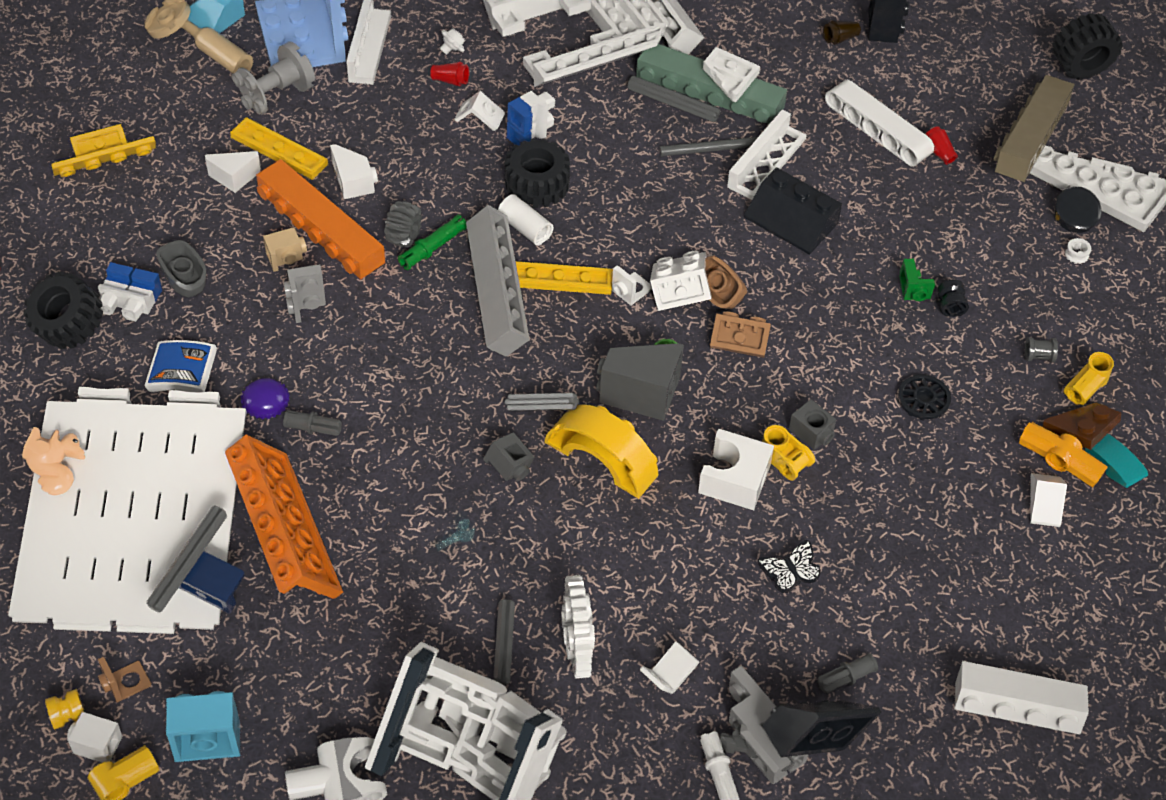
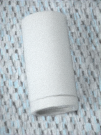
M514 194L509 195L500 204L498 211L507 215L508 223L535 245L539 246L550 238L554 228L553 224Z

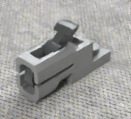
M742 666L732 671L729 691L732 697L740 703L731 708L729 723L735 731L732 736L727 733H721L720 742L722 748L727 753H735V751L744 752L752 759L772 784H775L788 775L787 770L791 773L807 761L808 755L780 757L762 727V724L771 716L770 712L776 706Z

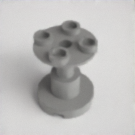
M293 42L281 45L277 50L279 62L268 68L269 73L257 80L247 69L242 67L232 74L233 82L239 87L243 95L241 96V102L247 110L253 108L258 114H265L268 107L264 93L275 87L282 90L293 84L299 91L305 92L314 86L312 84L315 81L314 70L307 56L301 57L297 52L300 49L298 45Z

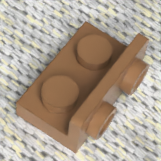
M723 312L722 315L716 314L710 348L765 358L771 324L766 323V320L760 317H750L749 320L739 318V315L733 312Z

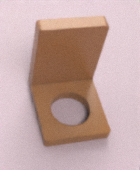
M104 656L98 659L102 674L98 675V679L104 692L111 691L116 702H120L151 687V682L140 661H136L112 673ZM127 673H137L140 676V681L136 686L131 688L123 686L122 678Z

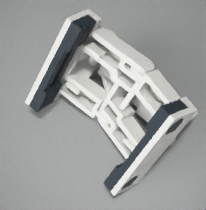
M420 642L405 656L365 768L383 776L386 770L398 760L400 752L403 750L446 770L452 765L455 773L492 800H531L535 790L549 778L551 773L549 767L558 744L566 736L567 730L561 726L563 719L549 709L545 710L544 713L538 711L512 691L506 693V687L499 682L437 658L439 649ZM421 691L428 692L425 701L417 705ZM439 697L444 699L439 717L446 721L453 732L431 724L438 711L436 705ZM485 724L482 734L479 736L482 726ZM491 740L497 743V748H495L488 742ZM495 751L515 759L512 768L494 755Z

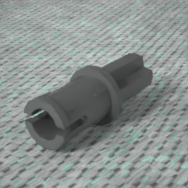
M287 409L283 419V426L285 428L304 430L308 434L318 432L338 436L341 432L342 422L339 419L317 416L316 412L309 414Z
M867 653L865 656L850 663L844 661L840 663L839 668L819 676L817 679L818 686L824 693H829L846 684L852 686L856 683L857 679L878 670L877 661L871 653Z

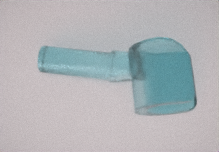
M461 520L458 523L457 532L436 544V549L440 551L458 541H471L474 537L475 528L465 531L469 527L470 520Z

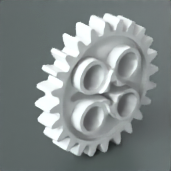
M581 575L566 576L565 595L563 596L564 605H562L561 617L567 659H571L574 677L586 678L591 676V657L593 656L592 649H594L595 642L589 594H585Z

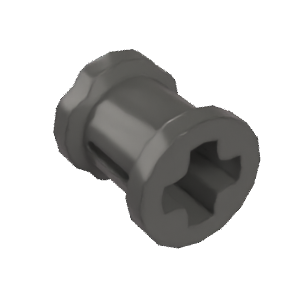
M1027 337L1025 342L1026 361L1044 359L1049 360L1050 363L1056 362L1058 355V342L1056 338L1034 340L1032 337Z

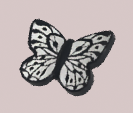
M804 540L796 546L789 558L785 557L783 560L774 557H760L757 561L762 571L768 577L775 579V587L782 593L792 591L801 581L804 583L816 582L821 572L820 567L812 563L814 553L809 540Z

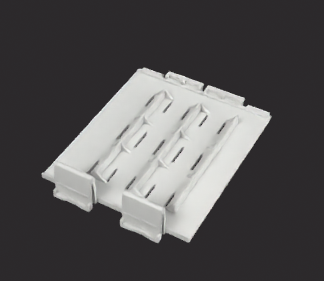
M79 387L78 395L80 399H77L76 402L47 401L41 437L50 439L53 432L59 430L61 441L66 434L73 433L79 440L80 448L85 452L83 454L85 459L81 460L70 457L63 459L62 464L72 471L74 481L69 490L60 495H50L48 492L41 489L42 486L38 483L40 476L34 473L8 616L13 617V622L47 623L48 619H53V629L111 632L113 621H116L117 632L174 634L176 623H180L179 628L214 630V625H219L221 609L179 588L160 613L150 609L147 605V600L212 506H218L225 510L227 518L204 551L227 562L237 483L225 451L243 437L246 409L221 408L219 392L197 393L169 390L168 398L170 402H167V406L132 404L129 389L126 388L97 389ZM89 431H91V432H90V438H89V444H88V450H86L87 439H88V433H89ZM117 432L114 451H112L115 433ZM144 433L141 452H139L141 434ZM170 434L169 445H168V451H167V453H165V452H166V445H167V438H168V435ZM194 435H196L194 454H192ZM80 491L77 515L75 516L78 493ZM107 492L104 516L102 517L105 493ZM132 493H134L131 518H129ZM159 494H161L158 519H156ZM186 495H188L185 520H183ZM67 558H69L66 579H64ZM95 559H97V560H96V566H95V572H94V579L91 580V579H92V573H93V567H94V561H95ZM122 560H124L121 581H119ZM149 561H151L149 581L146 582V581H147Z

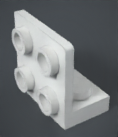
M690 251L685 253L683 257L676 259L664 257L653 264L650 282L658 311L711 299L712 295L705 272V258H707L705 252Z

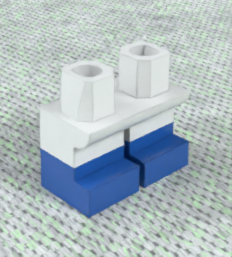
M530 91L509 102L507 138L515 145H520V142L524 140L529 142L534 137L546 138L547 129L554 125V118L548 110L555 107V99L547 92L537 96Z
M110 262L106 269L107 277L104 283L98 286L99 299L103 304L100 309L103 311V314L111 315L116 307L122 308L121 311L124 318L136 322L142 313L149 314L162 292L159 274L137 268L133 270V267Z

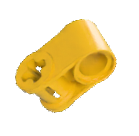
M771 425L765 430L762 442L774 445L771 464L788 480H795L802 469L806 466L810 467L815 463L812 451L806 445L799 442L784 427Z

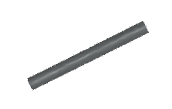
M758 137L660 146L659 152L662 157L749 148Z

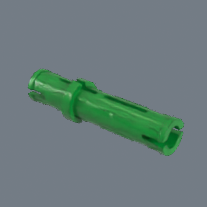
M456 215L426 238L415 241L412 248L398 256L400 265L404 266L405 270H410L421 260L429 259L435 250L467 229L466 220L463 218L458 222L462 216Z

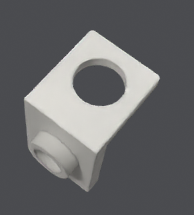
M479 91L462 103L454 120L458 122L470 113H473L495 131L498 129L505 112Z
M618 265L613 268L612 291L629 305H633L652 290L651 284L636 272L629 275ZM636 282L640 283L643 287L640 292H636Z
M675 642L653 669L642 666L640 671L661 690L673 694L699 664V661L681 644Z

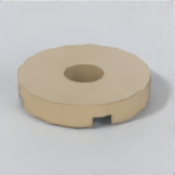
M165 0L163 2L164 6L160 9L158 7L154 8L145 21L147 32L153 38L161 39L173 34L182 27L191 12L190 6L185 0Z

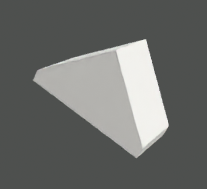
M258 151L205 155L208 175L234 193L261 172Z
M1031 473L1030 523L1061 526L1067 488L1066 482L1061 477Z

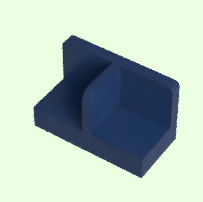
M203 551L179 586V589L230 614L236 605L233 594L243 580L245 573L243 570Z

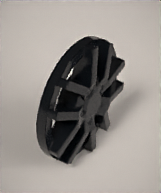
M915 375L907 378L901 384L898 391V402L909 416H914L924 421V419L940 418L948 411L951 403V393L941 380L929 375ZM915 381H921L922 386L918 387ZM926 381L932 382L935 385L928 387ZM909 384L912 387V389H905L906 386ZM939 388H941L943 391L940 393L935 392ZM903 395H909V396H913V397H905V398H903ZM946 397V403L940 399ZM907 404H914V405L912 406V408H910ZM934 404L937 405V406H939V407H941L942 409H941V410H938V409L934 406ZM916 408H922V413L915 411ZM928 409V410H930L932 413L926 414V410Z

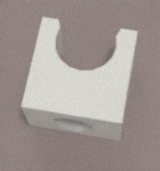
M718 429L715 437L713 457L718 460H725L733 467L723 470L716 469L710 465H704L700 476L698 493L754 510L771 466L774 445Z

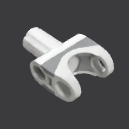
M369 737L344 738L321 744L317 749L319 765L285 771L289 800L324 794L325 800H383L387 796L385 783L362 780L352 773L358 763L368 759L375 739Z

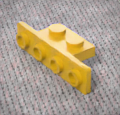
M119 124L70 137L76 157L53 163L51 166L54 176L67 177L75 174V170L86 168V170H93L99 168L101 163L104 162L119 163L126 160V156L150 154L152 149L156 148V141L154 136L127 143L122 126Z

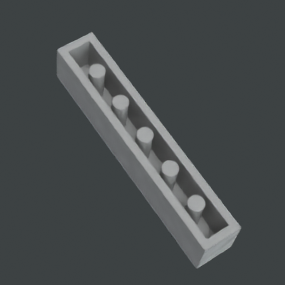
M487 205L466 222L486 346L503 356H509L530 339L508 218L504 213Z

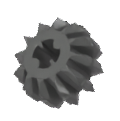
M397 201L390 207V212L387 213V220L385 221L384 233L386 241L399 247H410L414 244L422 227L421 208L406 201Z

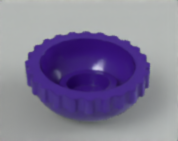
M261 378L253 381L245 387V390L242 391L243 395H241L242 407L246 409L247 414L249 413L251 417L254 416L256 419L276 417V415H280L282 411H285V408L288 407V402H290V395L285 385L281 384L280 381L270 378Z

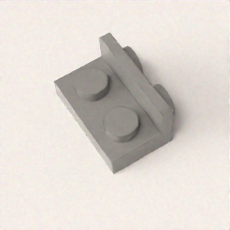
M320 264L287 270L289 281L283 282L288 313L289 315L294 314L296 323L301 322V309L312 310L326 305Z

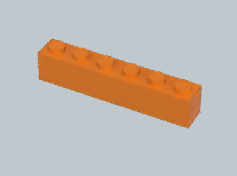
M282 159L256 174L257 191L261 198L272 202L276 210L282 215H287L297 229L302 228L313 243H319L324 247L329 257L339 260L349 274L354 273L359 279H362L385 263L384 246Z

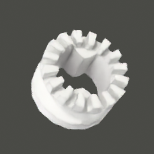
M1072 239L1067 245L1065 256L1070 262L1075 264L1085 263L1089 259L1091 245L1084 239Z

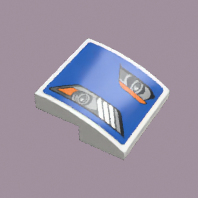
M187 340L158 342L145 387L149 392L173 389L185 392H205L217 347L214 344Z

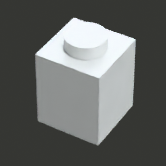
M82 712L78 721L73 722L70 726L67 739L73 754L103 763L111 761L122 739V734L117 722Z

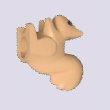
M34 427L24 446L22 458L26 460L29 468L40 476L38 483L42 486L41 489L48 492L50 495H60L67 492L74 481L72 471L62 464L63 459L70 457L84 460L85 456L83 454L85 452L80 448L79 440L73 433L66 434L60 441L59 430H55L50 439H45L41 437L39 428Z

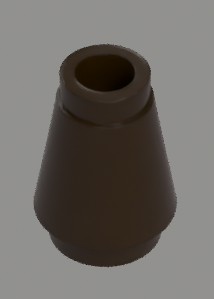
M830 21L823 28L825 41L833 43V45L859 36L861 33V27L857 21Z

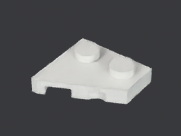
M716 47L704 61L703 70L733 102H737L758 76L760 66Z

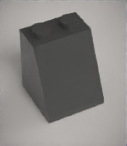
M676 343L610 348L606 359L601 358L597 369V374L600 375L596 391L600 392L599 403L664 421L680 381L684 345Z

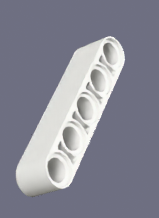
M844 80L826 93L825 100L829 107L908 165L915 166L933 153L934 145L927 135L852 81Z

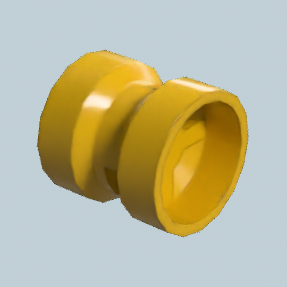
M77 689L68 691L65 699L56 696L45 699L54 730L64 727L70 718L77 722L81 713L84 712Z

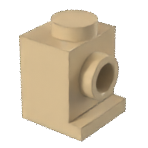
M294 227L263 236L265 251L273 272L279 270L278 266L293 264L296 261L302 260V253L307 252L303 236L298 237Z

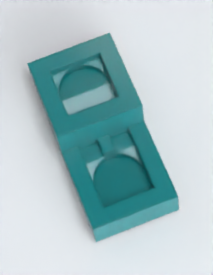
M1107 434L1091 450L1085 448V452L1108 466L1106 475L1125 488L1148 476L1147 469L1138 458L1110 434Z

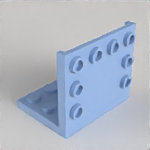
M345 0L255 1L270 66L279 62L277 50L287 42H293L298 45L300 49L297 52L301 57L306 55L312 67L346 62L344 41H348L346 26L342 25L343 22H346L344 7L340 5L345 3Z

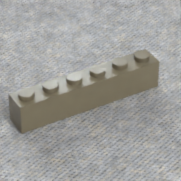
M1046 75L1041 83H1036L1032 95H1029L1025 108H1021L1018 119L1014 120L1011 126L1010 133H1006L1002 146H999L994 157V161H997L996 173L1022 182L1026 181L1068 107L1075 84Z

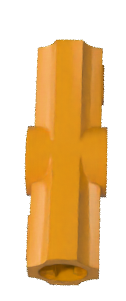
M1029 422L1020 437L1019 444L1045 457L1050 467L1060 472L1067 470L1092 488L1108 468V466L1082 450L1083 447L1080 441L1070 434L1065 433L1059 436L1033 422Z

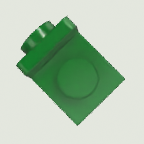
M903 259L899 279L904 300L924 301L931 299L935 287L934 279H921V272L919 269H916L915 260Z

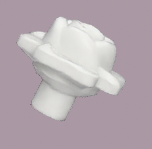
M451 29L448 32L445 30L441 31L444 36V44L440 49L446 55L451 50L464 52L462 44L465 39L462 38L458 31L455 29Z

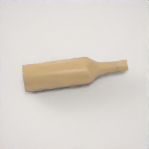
M189 20L181 27L194 37L195 44L199 50L231 73H235L241 67L250 71L253 65L251 55L214 29L209 27L199 28Z

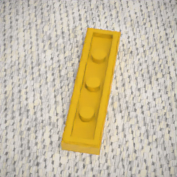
M247 117L230 132L232 139L275 161L282 159L296 172L311 180L328 165L327 158Z
M515 261L520 288L611 295L613 269Z

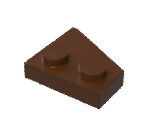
M1093 403L1047 418L1043 421V428L1059 436L1065 433L1070 434L1080 441L1082 447L1091 450L1121 421V412L1099 403Z

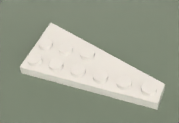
M1049 146L1044 147L1030 174L1061 190L1073 186L1084 187L1090 190L1100 201L1102 211L1142 232L1146 231L1166 205V179L1158 178L1159 174L1149 172L1146 175L1134 172L1132 167L1093 157L1091 161L1078 158V154L1068 152V155L1054 152L1052 147Z

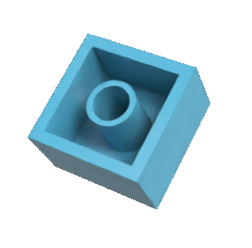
M215 691L209 695L197 696L181 694L174 698H167L166 735L175 762L240 756V720L233 692Z

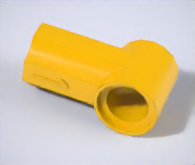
M1104 352L1093 353L1089 357L1087 364L1064 388V393L1068 399L1076 405H1084L1100 387L1105 386L1114 366L1112 357Z
M144 745L115 763L107 761L97 765L90 771L88 780L100 800H122L128 795L131 787L160 770L152 753Z

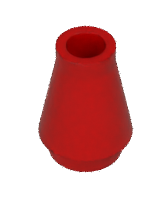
M462 62L432 65L431 79L460 87L461 84L466 85L468 83L469 67Z
M937 126L925 134L933 142V153L945 165L957 159L958 154L955 152L944 129Z

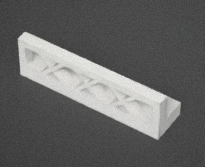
M363 0L347 58L349 82L374 84L391 19V10L374 9L373 0Z
M781 110L730 169L727 188L753 200L761 184L760 180L763 181L776 167L781 169L806 140V134L789 127L790 113ZM787 134L796 138V141L783 143L782 138ZM771 151H782V157L770 158L769 153ZM759 166H769L770 171L768 173L758 174L756 168ZM755 181L757 187L752 191L742 186L743 183Z

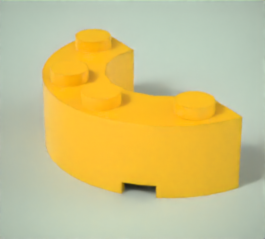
M577 405L575 410H568L545 437L546 444L566 456H569L574 449L592 454L609 469L616 486L638 499L658 477L657 457L635 432L634 426L629 421L621 420L611 414L603 406Z

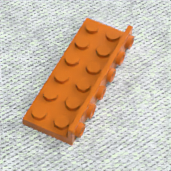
M247 434L229 447L225 454L278 591L285 594L298 585L299 587L315 591L317 594H322L332 599L337 598L343 593V590L287 454Z

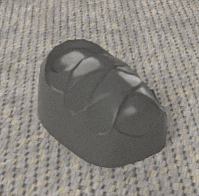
M176 240L161 246L157 250V260L164 277L173 290L181 296L188 298L203 292L206 285V267L194 248L182 240Z

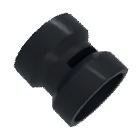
M948 280L938 286L937 292L941 300L940 305L943 315L946 317H959L968 311L969 304L965 297L966 291L963 282L960 280Z

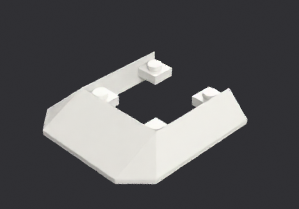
M483 0L492 29H497L503 37L525 30L524 20L562 8L569 16L587 11L602 30L601 33L590 36V46L552 58L546 50L523 57V65L534 79V87L658 45L668 25V20L651 0Z

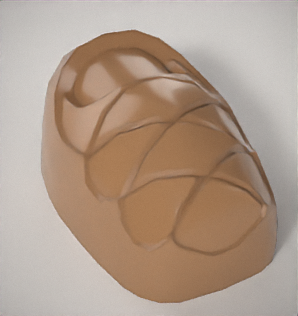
M716 256L705 258V272L712 295L709 301L723 309L735 308L747 293L744 282L725 261Z

